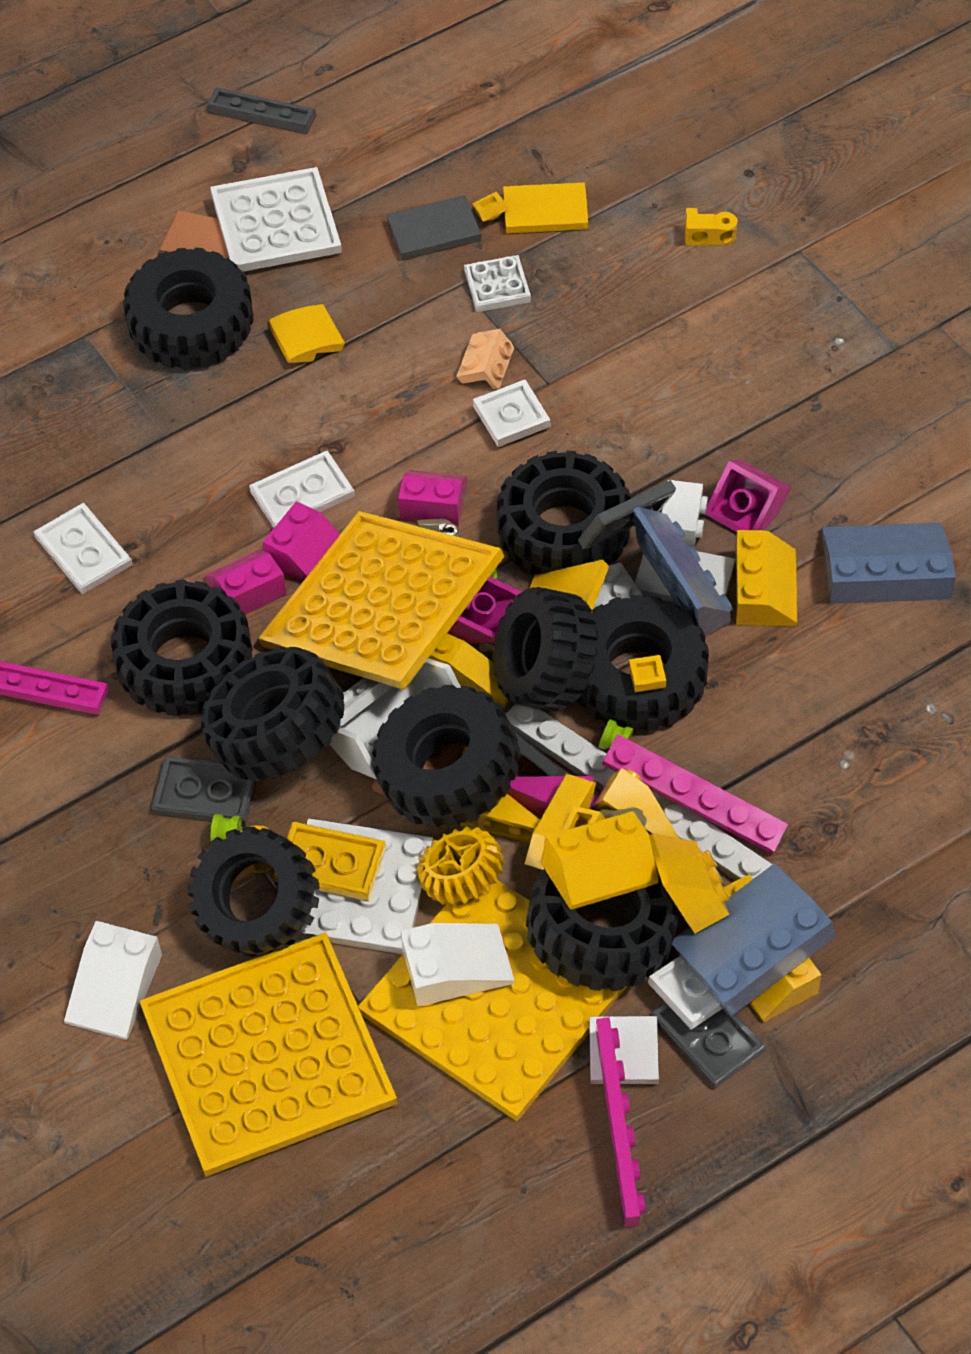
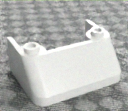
M428 658L405 690L367 678L361 679L343 693L345 704L344 716L340 719L341 726L337 734H334L331 738L329 745L352 770L377 779L372 768L374 758L372 749L375 740H378L377 733L382 723H386L388 715L395 707L398 709L404 704L405 699L412 695L415 697L421 694L422 690L428 688L438 689L442 688V685H454L456 688H461L450 665Z

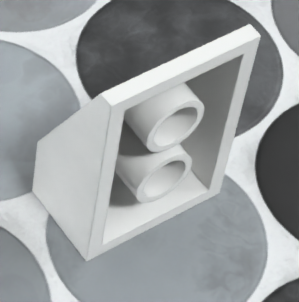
M95 921L82 953L64 1019L65 1024L127 1040L141 1008L139 1001L145 998L162 957L158 937Z
M430 923L400 931L402 950L417 1006L515 984L498 924Z

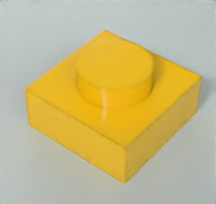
M497 192L472 203L476 214L483 222L497 219L501 213L508 210L504 200Z
M660 655L629 659V669L635 692L666 688V677Z

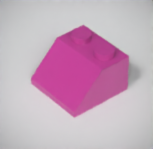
M730 460L707 505L705 515L736 532L737 530H765L778 515L791 487L743 460Z
M409 470L403 475L398 497L400 520L416 522V520L445 518L459 526L468 476Z
M296 501L263 541V548L265 552L271 554L282 572L303 582L336 541L340 533L322 513Z
M261 550L250 553L205 575L212 588L215 586L225 591L226 597L234 598L240 605V610L245 614L287 595L283 572L271 554Z
M489 576L447 633L464 640L468 644L496 643L494 638L500 627L498 625L501 617H504L508 604L514 602L513 598L522 593V591Z

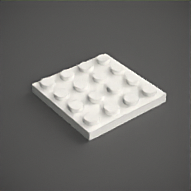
M317 167L210 187L229 259L237 264L238 268L243 272L342 253L340 239Z
M308 819L307 825L384 840L386 848L369 901L317 890L314 891V896L319 898L318 908L311 909L310 915L315 918L310 926L304 924L301 929L304 935L300 939H309L326 932L332 944L403 955L400 931L415 926L423 891L416 869L419 866L418 858L425 855V848L433 846V837Z

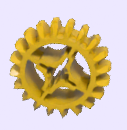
M466 826L462 831H458L455 828L449 835L443 833V838L440 840H432L433 846L424 849L425 855L418 858L419 866L416 868L420 885L433 901L437 900L442 905L450 902L455 906L459 901L466 904L468 899L472 897L478 899V894L481 892H489V885L498 883L497 876L503 873L502 865L504 861L498 842L494 840L488 831L483 832L479 827L471 830Z

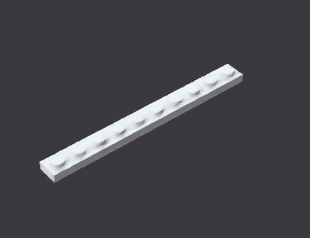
M515 704L505 714L516 733L578 776H593V781L596 782V788L599 790H603L611 775L615 773V771L602 765L606 756L605 752L539 708ZM651 791L680 839L696 841L703 852L709 850L717 864L716 869L734 881L748 874L754 879L773 865L704 818Z

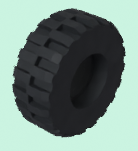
M177 248L176 251L160 253L153 260L150 258L143 263L140 270L137 269L124 291L123 307L129 336L134 341L135 347L141 353H145L147 358L156 363L159 361L162 365L169 368L181 367L184 370H189L192 367L201 366V368L211 366V363L216 361L221 362L231 352L234 353L242 345V340L245 341L251 331L250 326L253 323L254 314L247 277L238 268L237 264L229 258H223V255L215 251L208 252L204 248ZM186 302H201L209 305L202 311L189 315H178L168 312L173 307Z
M566 450V453L551 451L547 452L546 455L540 457L537 455L528 459L526 464H520L512 471V477L509 476L505 479L501 486V492L498 494L497 527L501 546L508 552V557L515 564H521L523 570L532 575L598 560H604L610 565L611 561H616L622 555L623 548L629 542L631 528L587 549L582 548L578 539L598 514L631 499L630 492L625 487V481L617 472L613 473V468L606 462H600L595 456L589 454H577L576 451ZM558 506L575 507L589 515L585 520L567 526L551 524L540 517L543 512Z
M175 580V583L170 584L164 582L156 585L155 588L149 591L146 589L137 595V599L134 602L130 601L122 610L123 616H119L116 619L113 627L114 633L111 636L112 655L123 689L129 692L131 698L138 704L143 705L145 703L147 709L160 713V711L167 712V715L171 716L187 713L189 716L199 714V711L203 710L205 701H208L210 692L215 686H218L222 681V677L228 672H232L244 660L247 661L252 658L253 649L248 621L245 613L240 610L238 602L230 596L226 597L225 591L215 586L211 588L207 583L200 581L191 583L186 580ZM181 636H194L208 642L201 652L187 659L173 660L157 654V651L163 644Z
M630 595L629 598L623 599L617 597L609 600V603L605 605L600 604L595 607L592 614L597 622L595 628L598 630L599 639L596 640L598 656H595V669L588 679L590 682L587 688L581 691L582 695L577 700L580 706L583 708L587 707V713L596 720L601 719L605 721V725L612 719L620 727L629 726L634 728L633 732H636V730L655 731L658 730V727L664 725L668 727L675 724L680 716H687L694 709V704L700 702L704 694V686L707 684L709 649L705 643L706 636L702 628L696 626L695 619L688 612L683 613L678 605L672 602H664L661 598L655 596L648 598L640 597V595ZM632 651H644L653 655H660L661 660L666 664L663 667L666 677V688L635 692L631 674L620 671L611 662L618 656Z
M278 647L273 648L272 651L260 652L255 657L238 664L237 668L222 677V681L218 686L212 689L208 701L204 703L203 715L201 716L203 739L226 771L245 780L264 781V779L268 778L272 780L282 777L283 774L299 770L300 766L307 762L310 763L322 749H325L331 743V738L334 734H337L341 726L340 719L344 716V694L323 660L315 653L298 647H289V649Z
M442 685V688L438 689L428 688L422 690V693L415 697L412 695L405 699L404 704L398 709L395 707L390 712L386 723H382L377 733L378 740H375L372 749L374 757L372 761L373 772L393 808L413 823L422 824L424 822L427 827L440 828V825H447V827L460 826L462 822H472L480 818L479 815L485 811H491L497 806V801L501 797H505L510 790V782L516 778L519 769L517 763L520 760L518 739L501 706L484 692L479 691L477 693L474 688L466 686L456 688L454 685ZM461 742L469 744L465 753L453 764L436 770L423 769L428 758L439 748L452 743Z
M543 869L538 876V881L534 883L526 918L527 937L530 945L535 948L534 953L543 964L546 963L549 966L548 969L556 976L566 978L568 983L575 986H587L590 990L610 989L611 991L624 989L625 986L630 985L633 987L644 982L645 977L649 978L650 975L661 968L662 964L666 963L674 940L679 911L664 888L658 871L659 881L656 885L570 910L548 873ZM588 910L604 911L615 915L626 925L614 928L601 927L586 921L578 913Z

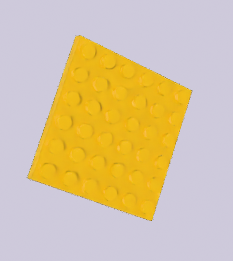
M358 511L259 636L258 640L262 647L272 650L278 647L285 649L298 647L311 651L322 659L327 667L405 690L504 558V554L501 548Z
M497 880L498 883L489 885V892L478 894V899L472 897L468 899L466 904L459 901L455 906L448 902L430 923L498 924L515 984L417 1006L403 954L359 1004L358 1008L364 1018L518 1122L590 1033V1017H603L627 986L617 991H611L610 989L596 991L590 990L589 987L583 985L575 986L568 983L566 978L553 974L548 969L549 966L546 963L543 964L534 953L535 948L530 945L527 937L526 918L530 901Z
M326 932L290 945L281 951H273L270 954H265L139 1001L205 1177L398 1104L395 1092Z

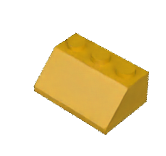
M737 530L735 550L736 625L797 626L796 549L769 531Z
M634 811L551 834L545 838L541 864L570 910L658 884L659 877L650 837Z
M658 834L649 835L654 859L663 886L694 934L728 916L729 912L725 902L730 899L722 886L723 880L716 869L717 864L709 850L703 852L696 841Z

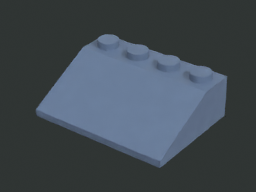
M642 507L633 509L637 544L675 604L681 607L683 613L688 612L695 619L696 626L702 628L705 636L730 623L732 606L724 594L719 595L714 588L717 584L708 569L703 571L698 563L701 561L700 556L693 545L688 547L683 540L685 534L677 521L672 523L668 515Z
M942 523L822 527L830 604L952 599L956 577L952 552Z
M775 863L729 897L730 900L725 902L729 912L728 916L695 934L689 927L674 938L672 947L730 1017L837 937L829 917Z

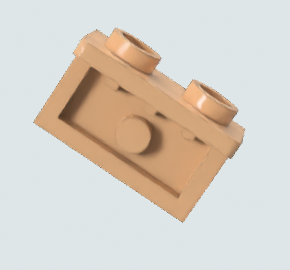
M501 329L472 334L456 376L462 384L486 380L493 390L500 388L514 351V346Z

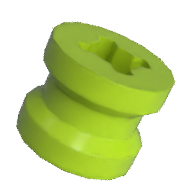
M610 719L598 748L602 750L610 749L617 734L630 740L634 728L629 726L620 727L616 721Z
M214 814L211 825V841L216 837L223 840L226 839V832L233 829L241 832V816L234 815L232 818H224L222 814Z

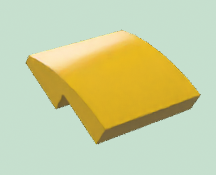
M324 304L294 309L269 319L267 323L288 363L313 362L317 353L340 352L345 344Z

